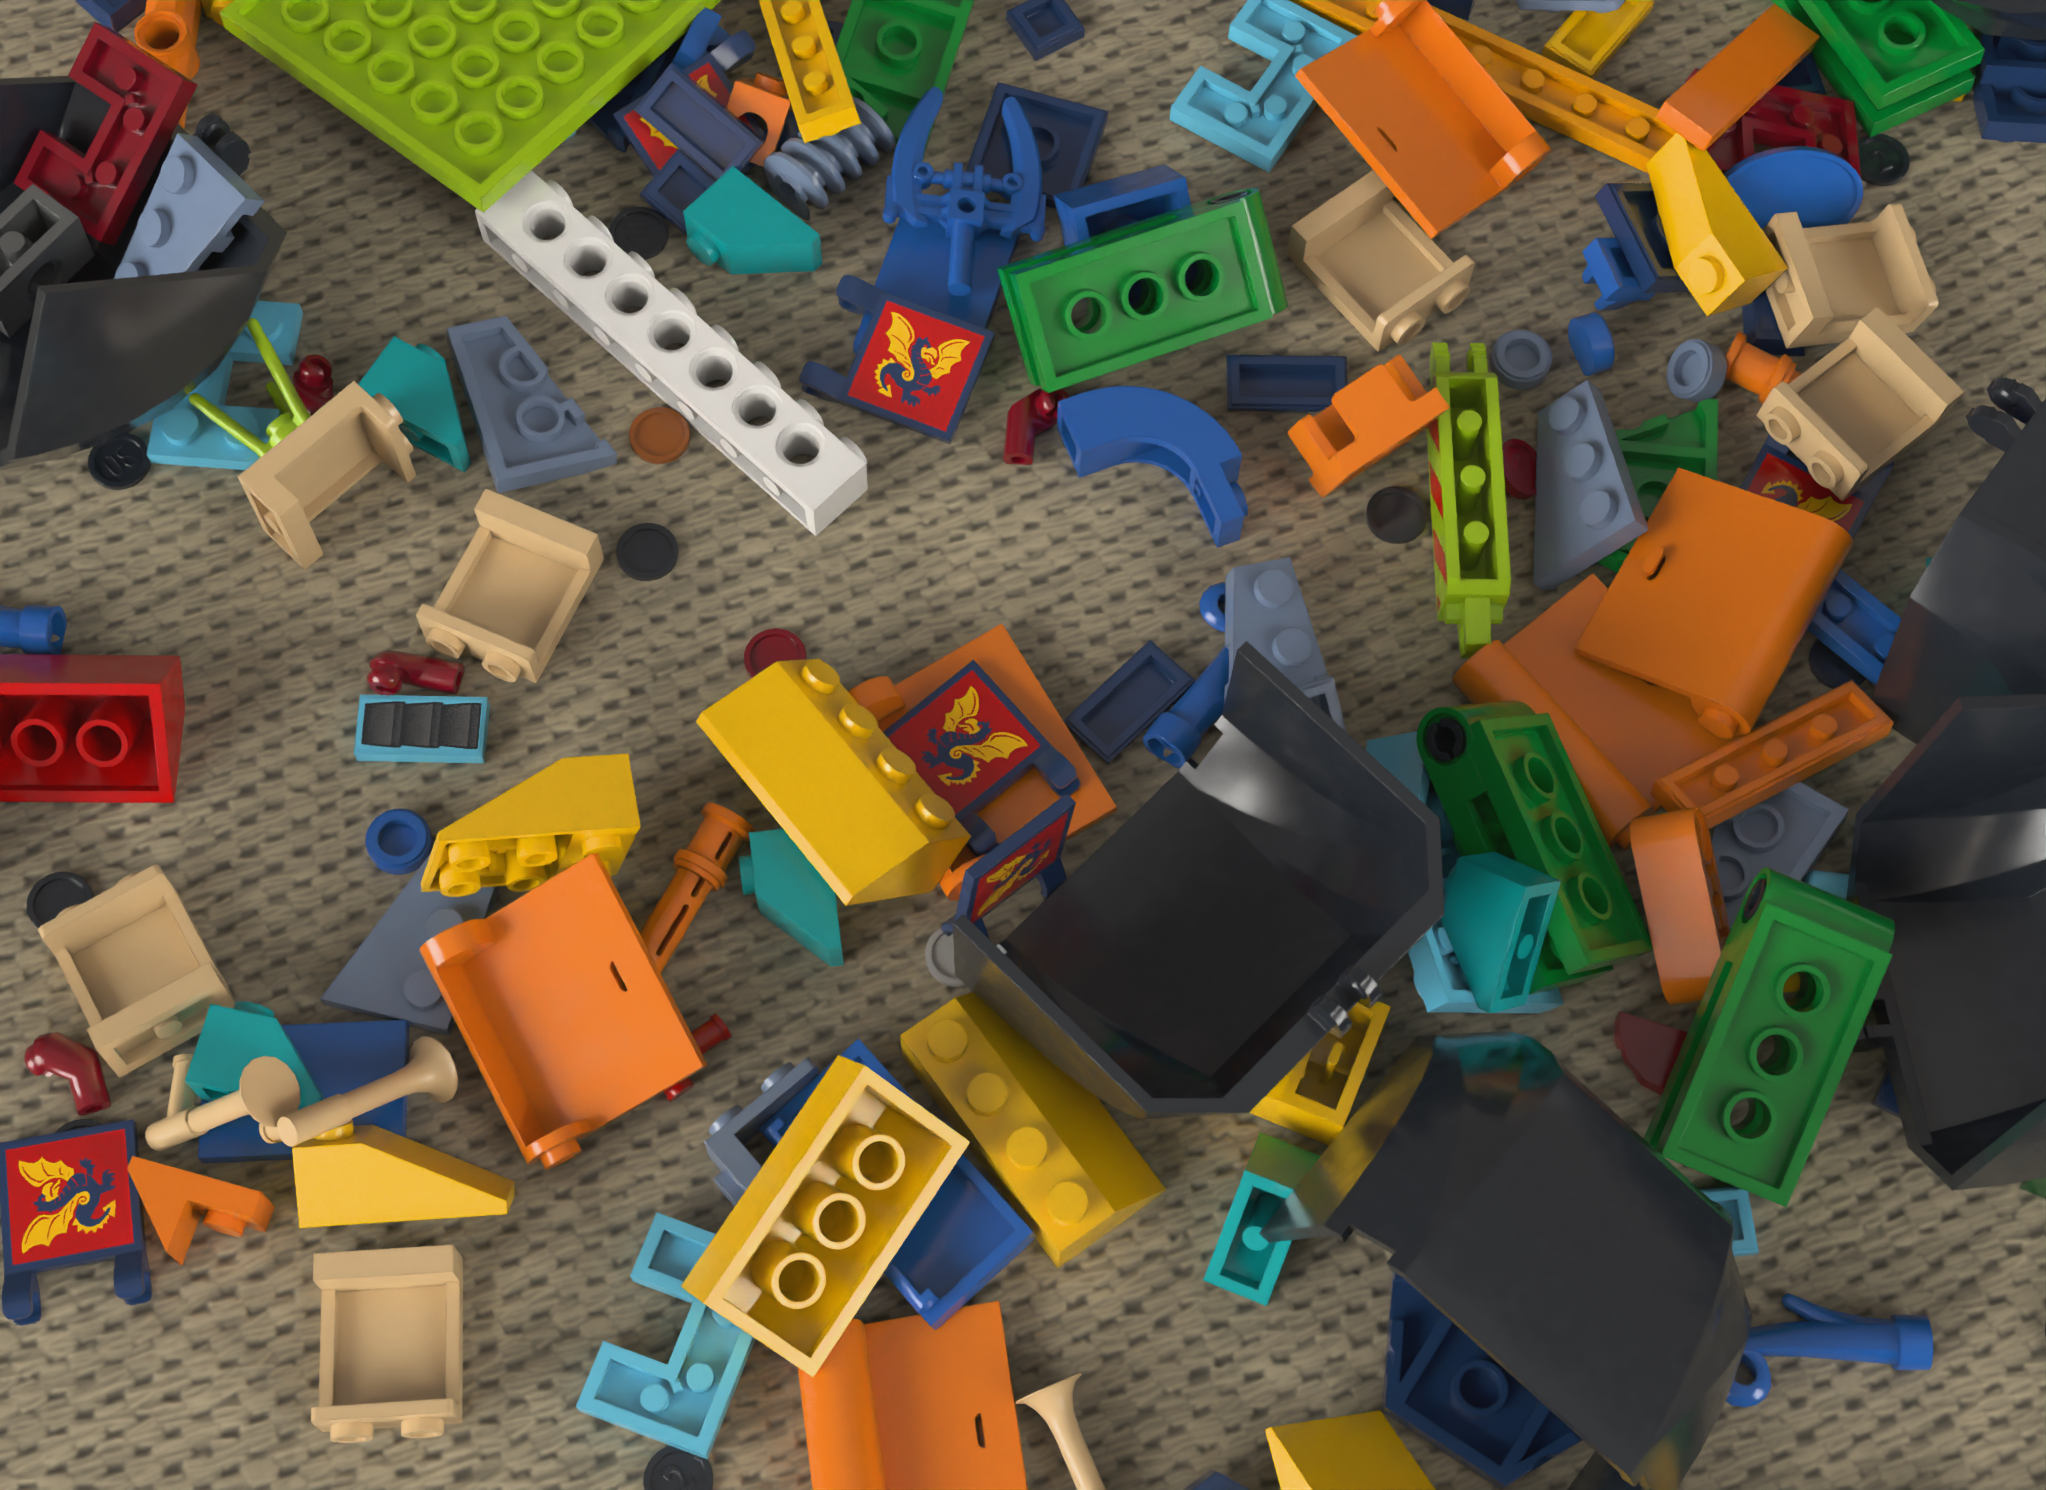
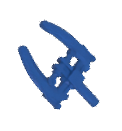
M932 87L924 93L913 108L901 131L894 153L891 175H887L885 206L882 218L888 224L894 223L897 217L904 218L914 228L927 227V221L940 223L945 228L944 237L951 238L948 292L954 296H966L970 294L972 288L974 243L979 241L982 232L987 229L1001 230L999 236L1012 239L1021 233H1029L1030 238L1036 242L1043 239L1045 233L1046 195L1042 194V167L1032 127L1020 103L1014 97H1008L1004 100L1001 113L1009 136L1013 159V173L1006 174L1003 179L991 178V174L983 173V165L975 164L973 172L962 171L963 163L954 162L953 170L945 169L944 172L933 171L930 164L922 161L932 124L942 106L943 94L938 87ZM931 184L943 185V189H950V191L942 196L922 194V190L928 189ZM989 191L1000 192L1005 200L1010 201V204L990 202L985 197V194H989Z

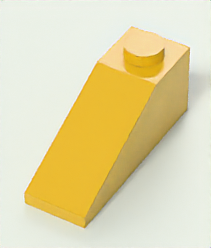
M1676 132L1650 159L1646 167L1674 269L1708 317L1752 303L1788 269V266L1707 150L1701 151Z
M352 1119L344 1125L292 1147L299 1228L508 1214L515 1196L513 1180L378 1126H353Z

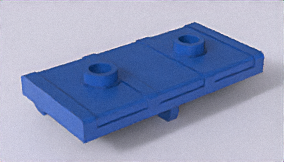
M859 1038L840 1055L867 1066L915 1101ZM832 1063L759 1128L774 1148ZM962 1154L883 1273L924 1320L936 1330L1033 1242L1036 1234Z

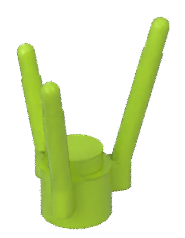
M250 318L246 324L275 380L267 382L266 390L281 413L279 417L269 424L265 431L269 437V442L264 443L197 393L190 394L189 402L261 458L311 417V415L306 410L259 322L255 318Z

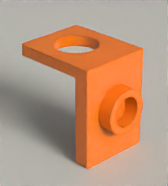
M756 72L754 79L744 78L735 80L727 109L738 118L744 113L751 112L760 115L765 120L768 128L766 142L749 161L764 167V160L772 152H776L788 113L793 109L784 80L765 73Z

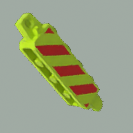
M1432 342L1430 349V386L1428 392L1436 387L1450 407L1426 428L1437 621H1444L1445 624H1457L1460 658L1469 659L1485 645H1491V624H1502L1503 610L1510 595L1511 570L1498 377L1495 373H1488L1485 343H1470L1466 353V370L1468 372H1450V352L1448 351L1447 343Z

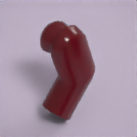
M316 354L305 356L299 361L298 369L294 372L292 381L300 399L311 416L333 398V380L331 378L333 368L325 357Z
M1042 388L1037 389L1010 407L1007 413L1003 461L1006 464L1031 465L1033 463L1035 437L1057 424L1058 401L1069 398L1063 388L1050 393L1042 390Z
M384 650L375 655L369 662L372 670L367 676V682L373 691L387 696L399 692L402 684L457 694L464 675L463 663L426 655Z
M59 1032L39 1035L34 1040V1043L26 1049L24 1061L31 1073L36 1076L43 1074L47 1077L55 1074L69 1080L79 1116H87L111 1107L112 1104L101 1062L94 1049Z

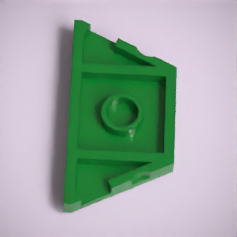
M975 0L851 1L836 50L852 96L870 106L890 128L896 144L911 111L927 90L932 87H938L944 97ZM936 116V118H935V120H934V122H933V124H932V127H931V130H930V133H929V136H928V139H927V142H926V145H925V148H924V155H925V152H926V149H927V146H928V143H929V140H930V137H931V134H932V131H933V128H934V125H935L937 116Z
M1718 399L1700 401L1695 410L1669 419L1666 414L1643 421L1635 429H1619L1615 431L1646 523L1678 467L1718 481ZM1637 538L1597 563L1618 573ZM1663 561V563L1661 564V566H1660L1659 570L1657 571L1655 577L1657 576L1658 572L1660 571V569H1661V567H1662V565L1664 564L1665 561Z

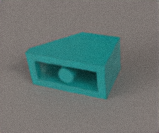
M734 166L683 211L687 232L686 243L692 254L707 266L717 263L730 275L815 271L822 265L820 234Z
M394 336L358 385L371 397L381 393L395 406L403 418V422L398 425L399 429L411 445L465 473L471 465V459L445 359L427 345L418 343L414 347Z
M784 829L750 832L751 855L739 856L743 895L756 894L759 913L830 967L844 965L836 893Z
M1495 851L1458 857L1457 863L1449 873L1445 883V896L1447 899L1444 906V915L1441 917L1443 927L1479 1009L1489 1014L1526 1004L1561 880Z
M236 1001L233 1009L210 1004L185 1082L200 1099L213 1101L239 1090V1081L243 1069L251 1060L262 1056L276 1057L287 1064L295 1074L300 1087L301 1102L298 1110L325 1099L291 1038L278 1020L274 1018L275 1013L271 1009L246 1001Z
M1259 1133L1203 1281L1267 1306L1292 1240L1269 1243L1259 1232L1321 1156L1264 1133Z

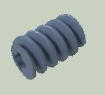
M853 97L861 124L844 129L835 135L824 136L804 143L799 131L797 138H789L781 146V152H772L764 160V172L774 195L803 220H810V212L806 201H809L819 209H824L828 205V196L823 186L833 194L840 195L844 192L846 187L840 172L854 181H857L863 175L857 158L867 166L873 167L879 161V155L874 145L888 153L896 147L895 138L890 128L870 106L858 98Z

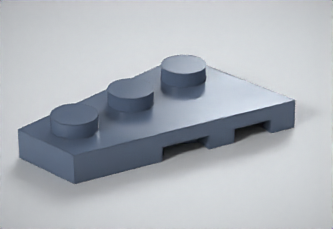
M177 133L167 158L162 164L160 174L144 211L139 217L137 227L121 264L116 270L114 279L200 271V266L212 252L222 253L232 242L234 236L231 229L242 215L253 216L265 201L198 136Z
M507 316L447 328V343L497 493L577 476L617 464V453L605 438L602 440L598 438L586 423L585 413L573 398L567 399L549 377L548 367Z
M1588 380L1538 412L1533 584L1541 590L1558 587L1649 530L1602 392Z
M1290 557L1234 567L1226 575L1225 647L1229 649V682L1237 649L1246 641L1293 684L1301 681L1307 683L1313 681L1314 677L1328 674ZM1229 682L1224 686V703L1228 691ZM1319 696L1311 697L1310 700L1322 710Z
M1799 782L1716 825L1712 846L1730 930L1746 892L1760 870L1768 867L1804 882L1807 874L1814 868L1845 823L1849 812L1848 808Z
M429 855L320 998L321 1001L327 1006L379 1019L406 1020L409 1026L450 1036L455 1020L419 949L425 942L455 925L473 919L489 917L500 886L481 887L476 893L462 897L444 896L441 894V891L422 892L420 883L430 857Z

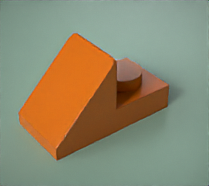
M132 1156L127 1168L166 1252L181 1266L201 1215H205L202 1223L204 1226L223 1234L242 1237L245 1227L266 1232L275 1208L261 1191Z

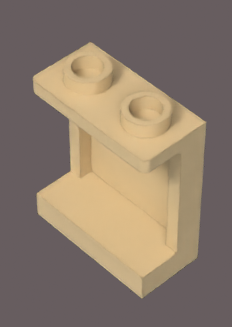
M1372 170L1291 226L1286 255L1379 352L1393 341L1400 346L1411 341L1424 327L1425 319L1440 309L1444 314L1455 310L1470 293L1469 283L1475 262L1468 255H1464L1456 262H1453L1393 200L1394 194L1376 172Z
M1900 203L1887 205L1876 219L1869 222L1802 228L1797 212L1777 213L1762 229L1788 266V269L1765 289L1786 349L1844 342L1849 338L1859 320L1875 307L1883 311L1904 333L1914 332L1938 307L1934 281L1927 272L1917 245L1915 231L1909 224L1903 206Z
M1875 307L1859 320L1848 339L1790 384L1780 382L1775 386L1756 416L1764 423L1766 430L1774 440L1786 445L1807 466L1810 475L1819 485L1829 488L1843 502L1941 424L1964 394V391L1883 311Z
M355 381L345 387L238 476L264 532L304 570L324 555L310 522L378 464L386 463L407 483L417 476L409 456L414 451L413 446L398 426L403 422L402 416L384 395L377 393L371 397Z
M485 489L474 508L480 525L434 607L422 604L416 617L424 637H426V643L438 653L453 659H458L461 653H465L482 660L484 669L499 679L515 682L518 676L537 683L604 560L599 537L594 532Z
M152 865L143 871L125 876L112 888L82 904H76L64 909L56 918L38 928L42 940L56 957L90 1025L86 1030L96 1050L119 1078L201 1033L210 1004L233 1009L236 1002L178 892L159 865Z
M454 1245L313 1253V1282L321 1289L319 1407L311 1408V1423L322 1432H330V1440L338 1443L373 1440L374 1429L401 1427L402 1437L432 1438L444 1435V1424L462 1423L463 1258Z

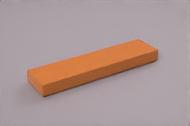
M1774 3L1663 103L1656 117L1698 149L1705 151L1812 51L1821 36Z
M1851 680L1752 730L1749 734L1742 735L1656 779L1651 795L1667 812L1699 807L1710 829L1889 736L1894 722Z

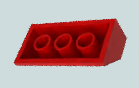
M0 654V802L174 803L185 715L180 656Z

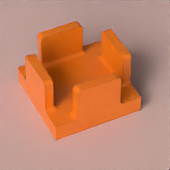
M1398 354L1385 365L1379 364L1336 392L1331 398L1332 405L1313 417L1308 414L1297 421L1288 431V435L1313 471V475L1308 481L1320 496L1324 498L1419 435L1450 407L1436 387L1429 392L1423 388L1404 358Z

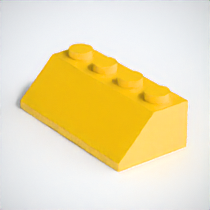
M821 659L776 661L702 711L696 720L700 728L846 906L932 892L971 838V835L955 818L951 805L931 790L916 772L914 762L905 753L896 749L879 729L875 716L856 702L840 683L838 673L830 665L821 661Z
M973 992L953 998L900 1035L903 1059L956 1131L970 1141L969 1149L1016 1213L1036 1234V1240L1057 1268L1166 1191L1164 1185L1096 1095L1085 1089L1048 1060Z
M838 1055L681 1287L811 1377H814L970 1141L867 1066Z

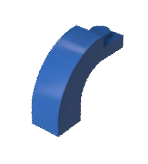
M1136 386L1100 388L1058 401L1057 430L1079 478L1124 463L1138 462L1161 467L1178 477L1189 489L1217 548L1240 540L1244 517L1248 516L1246 498L1240 485L1236 482L1238 481L1242 454L1228 432L1203 409L1176 395L1161 390Z

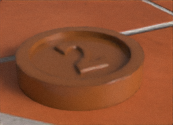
M665 407L648 409L639 414L632 422L629 430L630 445L634 453L646 462L653 464L672 462L682 456L689 446V425L686 419L673 409Z

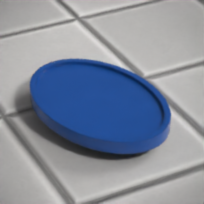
M1788 146L1766 150L1738 162L1723 174L1761 229L1766 226L1775 214L1797 212L1802 228L1847 224L1858 211L1863 198V184L1857 171L1839 155L1815 147Z

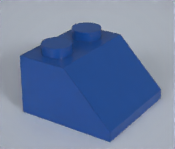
M1166 164L1054 195L1065 246L1191 205L1185 176ZM1193 262L1185 273V284L1187 287L1196 278V262ZM1140 280L1136 281L1129 290L1128 300L1130 306L1135 304L1141 296L1142 284Z

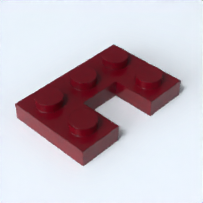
M95 22L68 74V77L111 104L87 153L84 154L56 134L40 130L13 183L24 191L34 184L78 216L86 233L100 242L115 246L198 84L112 28Z
M1695 68V70H1694V71L1691 73V75L1687 78V80L1685 81V83H1686L1692 76H1694L1700 69ZM1779 85L1771 88L1706 149L1724 174L1738 162L1755 155L1754 143L1774 148L1788 146L1815 147L1833 152L1845 159L1861 178L1854 101Z

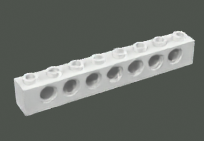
M531 170L484 213L479 209L475 210L482 239L666 404L680 413L693 428L815 536L868 490L867 459L852 440L844 436L838 439L824 427L821 416L811 404L803 399L793 400L781 389L779 380L765 364L759 361L752 364L739 352L736 342L724 328L717 324L710 327L697 316L695 307L684 293L674 287L670 290L665 288L655 279L653 270L638 253L634 251L628 254L625 253L614 243L611 233L598 218L593 215L586 218L576 210L570 197L558 183L553 180L544 182ZM549 235H559L551 240H542ZM588 271H601L593 276H582ZM629 307H642L641 310L634 313L622 312ZM672 343L685 344V346L677 350L663 349ZM713 380H725L728 382L717 388L705 386ZM755 417L771 419L768 423L760 426L747 423ZM800 454L815 457L812 461L805 464H796L789 461L794 456Z

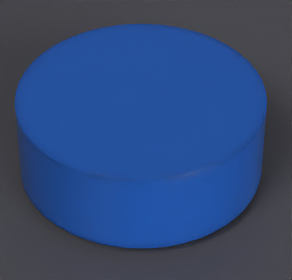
M1595 312L1572 318L1568 325V339L1583 374L1591 376L1610 370L1615 359V348L1606 321Z
M392 809L379 815L370 824L366 833L365 844L369 856L379 869L389 874L404 875L419 869L430 855L433 848V836L427 822L418 813L408 809Z

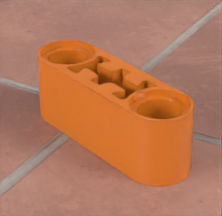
M1699 807L1632 819L1630 824L1631 847L1663 994L1671 1006L1701 1001L1730 933L1706 818Z

